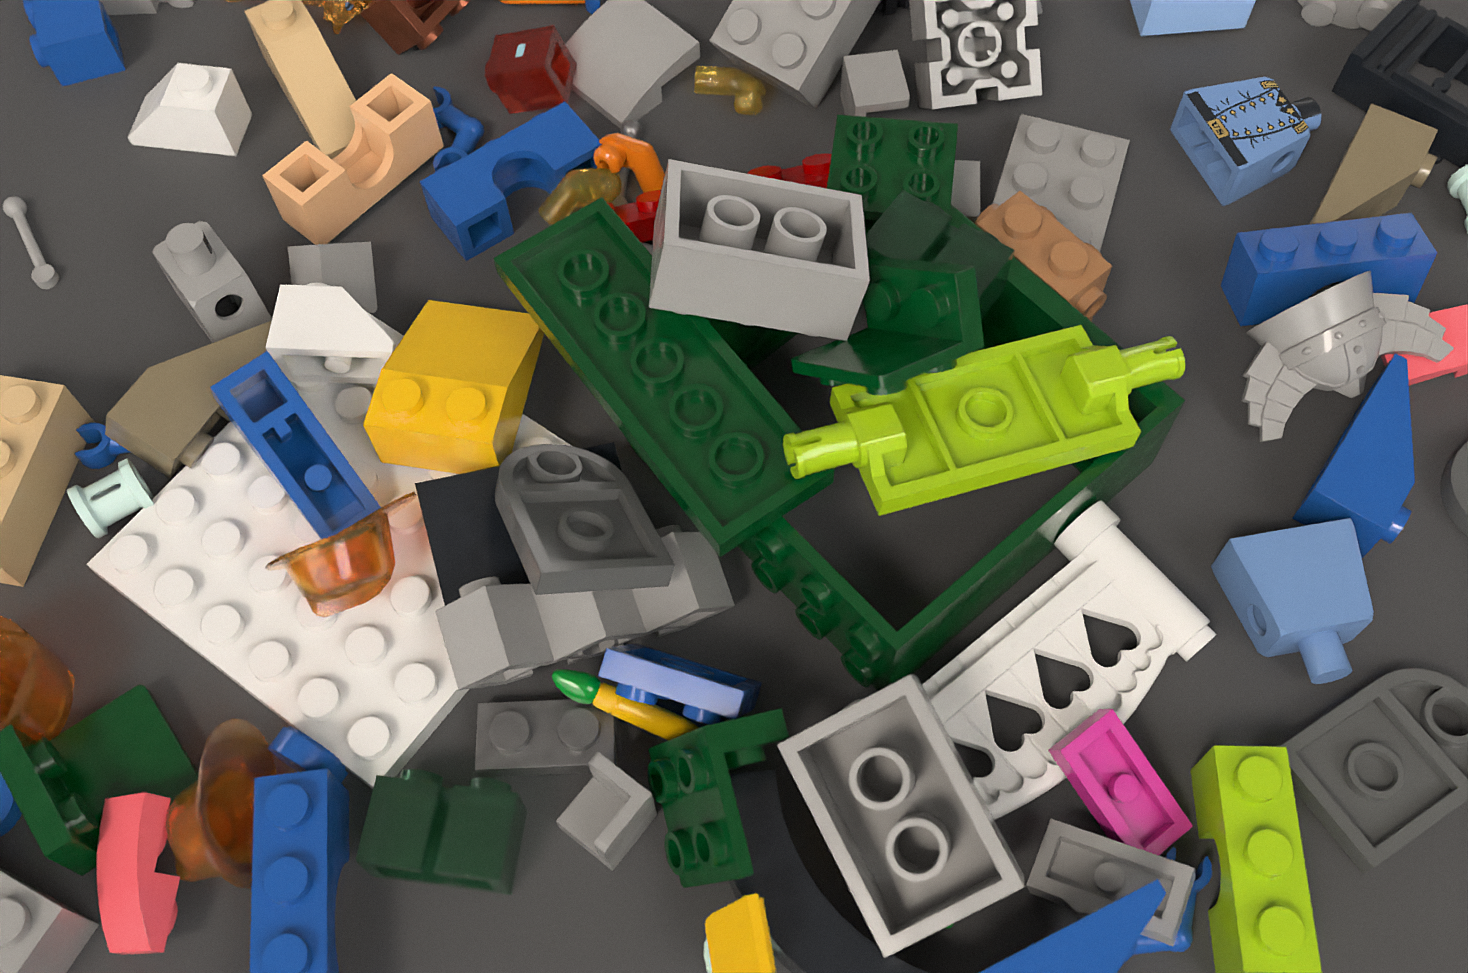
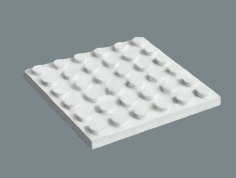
M366 311L394 341L397 347L404 336ZM290 381L384 510V513L328 550L230 421L214 437L213 443L192 469L185 466L152 499L154 505L147 509L143 508L86 565L100 578L289 725L332 752L347 770L381 795L469 690H458L435 611L445 605L415 488V483L457 474L381 463L363 426L376 384ZM522 413L512 452L537 444L571 446Z

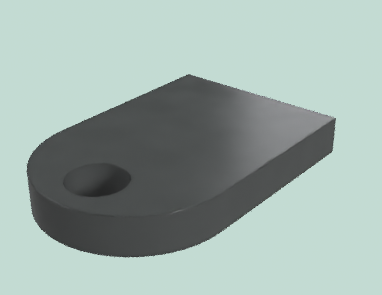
M537 444L523 447L512 452L503 460L495 489V502L536 595L669 586L675 564L628 479L614 464L590 451L560 444Z
M1415 668L1390 672L1280 746L1287 747L1293 790L1362 874L1378 866L1468 800V689L1444 674ZM1433 705L1445 706L1457 714L1462 723L1461 736L1449 735L1436 725L1432 716Z

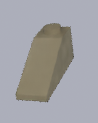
M1371 104L1354 134L1310 224L1379 217L1397 206L1409 185L1420 189L1437 159V156L1428 153L1438 129Z

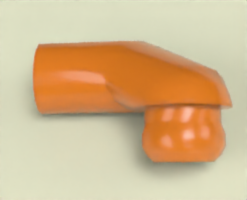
M620 133L607 134L599 140V143L602 145L594 151L593 158L596 166L601 171L607 173L610 170L612 174H616L624 167L633 170L643 193L662 190L665 172L650 143Z

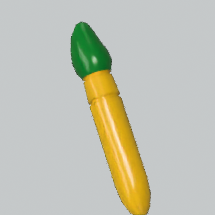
M555 669L551 675L555 686L573 701L581 704L592 703L593 706L602 711L611 713L612 716L666 740H671L699 728L688 719L658 705L644 704L617 695L615 693L617 687L604 682L601 683L595 675L588 672Z

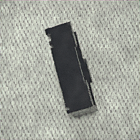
M1402 0L1350 53L1332 92L1366 112L1370 105L1374 104L1438 129L1428 153L1437 156L1434 165L1446 159L1462 168L1468 165V107L1444 93L1449 91L1451 81L1454 78L1468 86V28L1447 16L1445 18L1440 17L1434 9L1428 10L1419 5L1421 0ZM1418 62L1425 67H1435L1446 74L1443 77H1437L1432 86L1409 74L1408 71Z

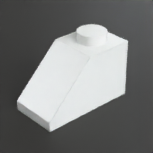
M177 63L145 96L128 139L132 145L236 156L252 113L231 68Z
M324 283L280 285L266 349L288 380L377 384L381 369L395 350L396 345L343 287L330 286Z

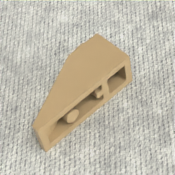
M268 0L263 4L244 11L265 61L317 149L331 159L338 156L348 146L354 134L355 120L350 105L356 99L301 0Z

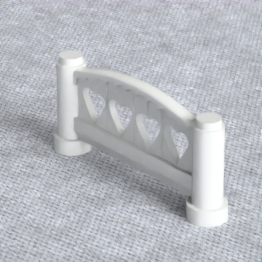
M1102 500L1084 511L1055 541L1054 545L1070 563L922 684L952 742L981 750L991 758L993 765L991 774L986 777H973L972 779L994 820L1036 799L1067 778L1048 750L1099 709H1113L1124 724L1143 700L1171 654L1174 655L1177 652L1187 662L1217 635L1208 626L1211 621L1116 527L1121 519ZM1083 614L1131 629L1137 638L1136 648L1133 650H1120L1115 666H1100L1091 655ZM1035 654L1082 668L1090 678L1089 689L1081 692L1073 691L1070 695V704L1064 709L1051 707L1043 697ZM986 695L1035 710L1042 720L1041 730L1034 734H1023L1021 747L1016 751L1007 752L1000 749L994 741ZM857 699V700L853 701L852 703H850L849 705H847V706H846L845 708H843L842 710H844V709L850 707L851 705H853V704H855V703L861 701V699Z

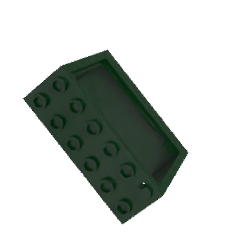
M952 204L949 223L946 226L864 219L868 260L876 257L975 266L984 347L976 351L1082 325L1092 345H1116L1119 350L1124 349ZM705 317L749 370L799 334L797 332L755 325L748 326L737 322ZM1163 381L1132 389L1128 396L1129 411L1141 430L1134 446L1072 463L1071 465L1080 472L1074 480L898 632L783 517H780L739 544L738 547L752 561L751 568L761 584L774 594L781 591L797 607L795 613L803 627L818 640L826 637L842 653L840 657L841 662L850 676L861 686L867 688L872 684L877 691H880L915 673L1057 548L1054 545L1055 541L1076 518L1100 500L1107 504L1149 467L1159 452L1185 399ZM629 442L630 446L635 451V453L643 460V458L639 455L636 449Z

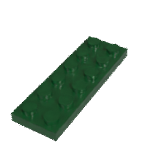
M603 197L493 258L497 274L720 557L833 483L834 468L808 474L800 479L793 477L791 467L796 466V463L788 465L784 453L783 437L785 434H796L802 431L705 317L649 308L652 255Z

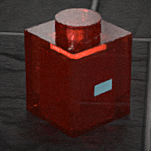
M551 25L495 35L490 58L485 65V78L490 90L497 94L509 114L552 108L563 102L568 104L577 63L555 26Z

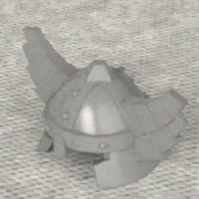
M1371 270L1341 282L1246 332V334L1261 345V348L1242 375L1247 378L1241 401L1248 403V425L1259 427L1260 442L1281 439L1285 423L1293 408L1304 394L1312 388L1322 391L1334 390L1350 398L1363 393L1366 376L1374 368L1379 356L1395 353L1424 357L1436 363L1440 362L1454 349V347L1442 340L1446 328L1429 317L1430 309L1409 302V295L1373 293Z

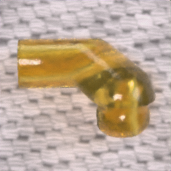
M696 66V94L735 96L734 108L739 114L757 115L762 111V96H766V89L761 80L733 67Z
M605 168L573 169L564 176L540 206L538 212L548 224L553 225L569 216L577 207H585L601 197L606 202L612 203L622 190L621 179L617 173H611L610 170Z

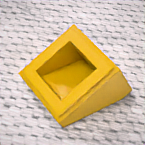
M758 893L746 895L710 914L705 922V930L712 973H776L763 897L759 898Z

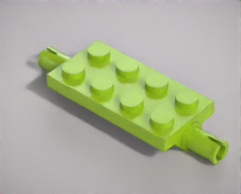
M1082 325L971 352L958 358L957 366L953 369L939 373H923L909 379L908 387L894 394L871 395L866 392L865 387L853 384L832 387L830 405L838 423L796 434H785L783 437L784 453L788 465L796 463V466L791 467V473L795 479L852 463L855 468L859 469L876 511L881 516L1133 447L1141 430L1129 411L1128 396L1131 390L1168 379L1180 378L1185 371V357L1181 348L1166 352V349L1176 347L1177 341L1172 336L1162 337L1157 341L1119 350L1116 345H1092Z

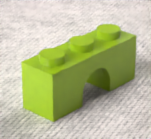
M1213 746L1190 771L1199 839H1214L1220 860L1221 884L1219 898L1216 905L1208 910L1215 973H1322L1287 747Z

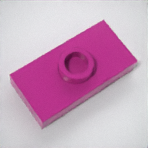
M1113 709L1097 710L1048 750L1109 839L1159 856L1193 827Z

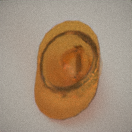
M415 492L406 494L367 515L336 535L300 547L274 559L265 568L268 571L285 568L302 596L306 599L311 611L318 617L326 618L365 604L381 593L390 581L395 567V556L388 518L411 503L417 495Z
M232 718L218 724L205 743L198 780L179 793L167 810L165 827L168 843L175 856L176 875L182 881L196 882L222 877L238 888L252 889L254 778L276 775V768L272 753L268 749L269 745L262 733L246 720Z

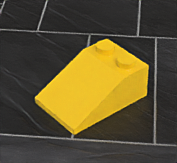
M433 300L427 301L382 367L363 423L381 463L456 474L501 466L503 460L513 450L544 332L529 313Z

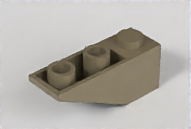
M272 321L148 367L106 415L105 435L168 478H171L182 464L192 469L213 443L214 438L208 433L221 417L229 422L231 421L214 399L210 387L267 351L266 343Z

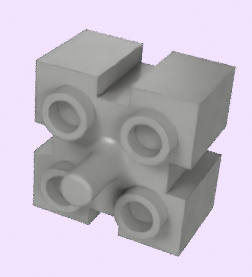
M909 0L912 40L926 39L928 62L914 63L918 108L938 109L976 104V89H981V100L999 101L1042 95L1040 48L1026 49L1024 29L1026 26L1038 25L1037 0Z

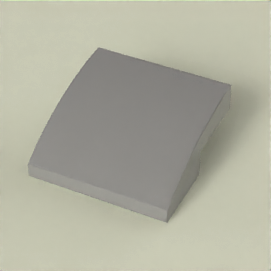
M608 0L581 25L565 44L550 66L551 73L621 129L622 124L627 120H639L662 102L661 86L700 58V44L698 40L645 0Z

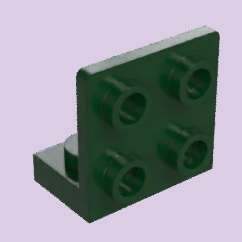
M837 114L827 189L862 195L863 214L866 220L946 226L949 223L958 124Z
M876 257L868 260L870 281L863 297L868 328L850 334L847 341L835 340L795 356L791 361L794 373L818 377L820 383L827 386L844 384L863 386L866 388V392L871 395L894 394L906 389L909 379L923 373H939L953 369L957 366L958 358L984 347L975 266Z
M144 685L135 686L50 741L44 736L35 741L11 724L0 730V773L42 853L46 858L81 876L97 867L99 829L106 798L143 792L171 798L167 820L204 796L207 792V786L152 693Z
M782 708L703 726L648 749L651 759L647 769L648 783L653 797L658 803L662 804L668 829L664 840L666 858L672 871L679 875L683 888L738 880L753 875V866L729 771L766 760L763 746L789 738Z

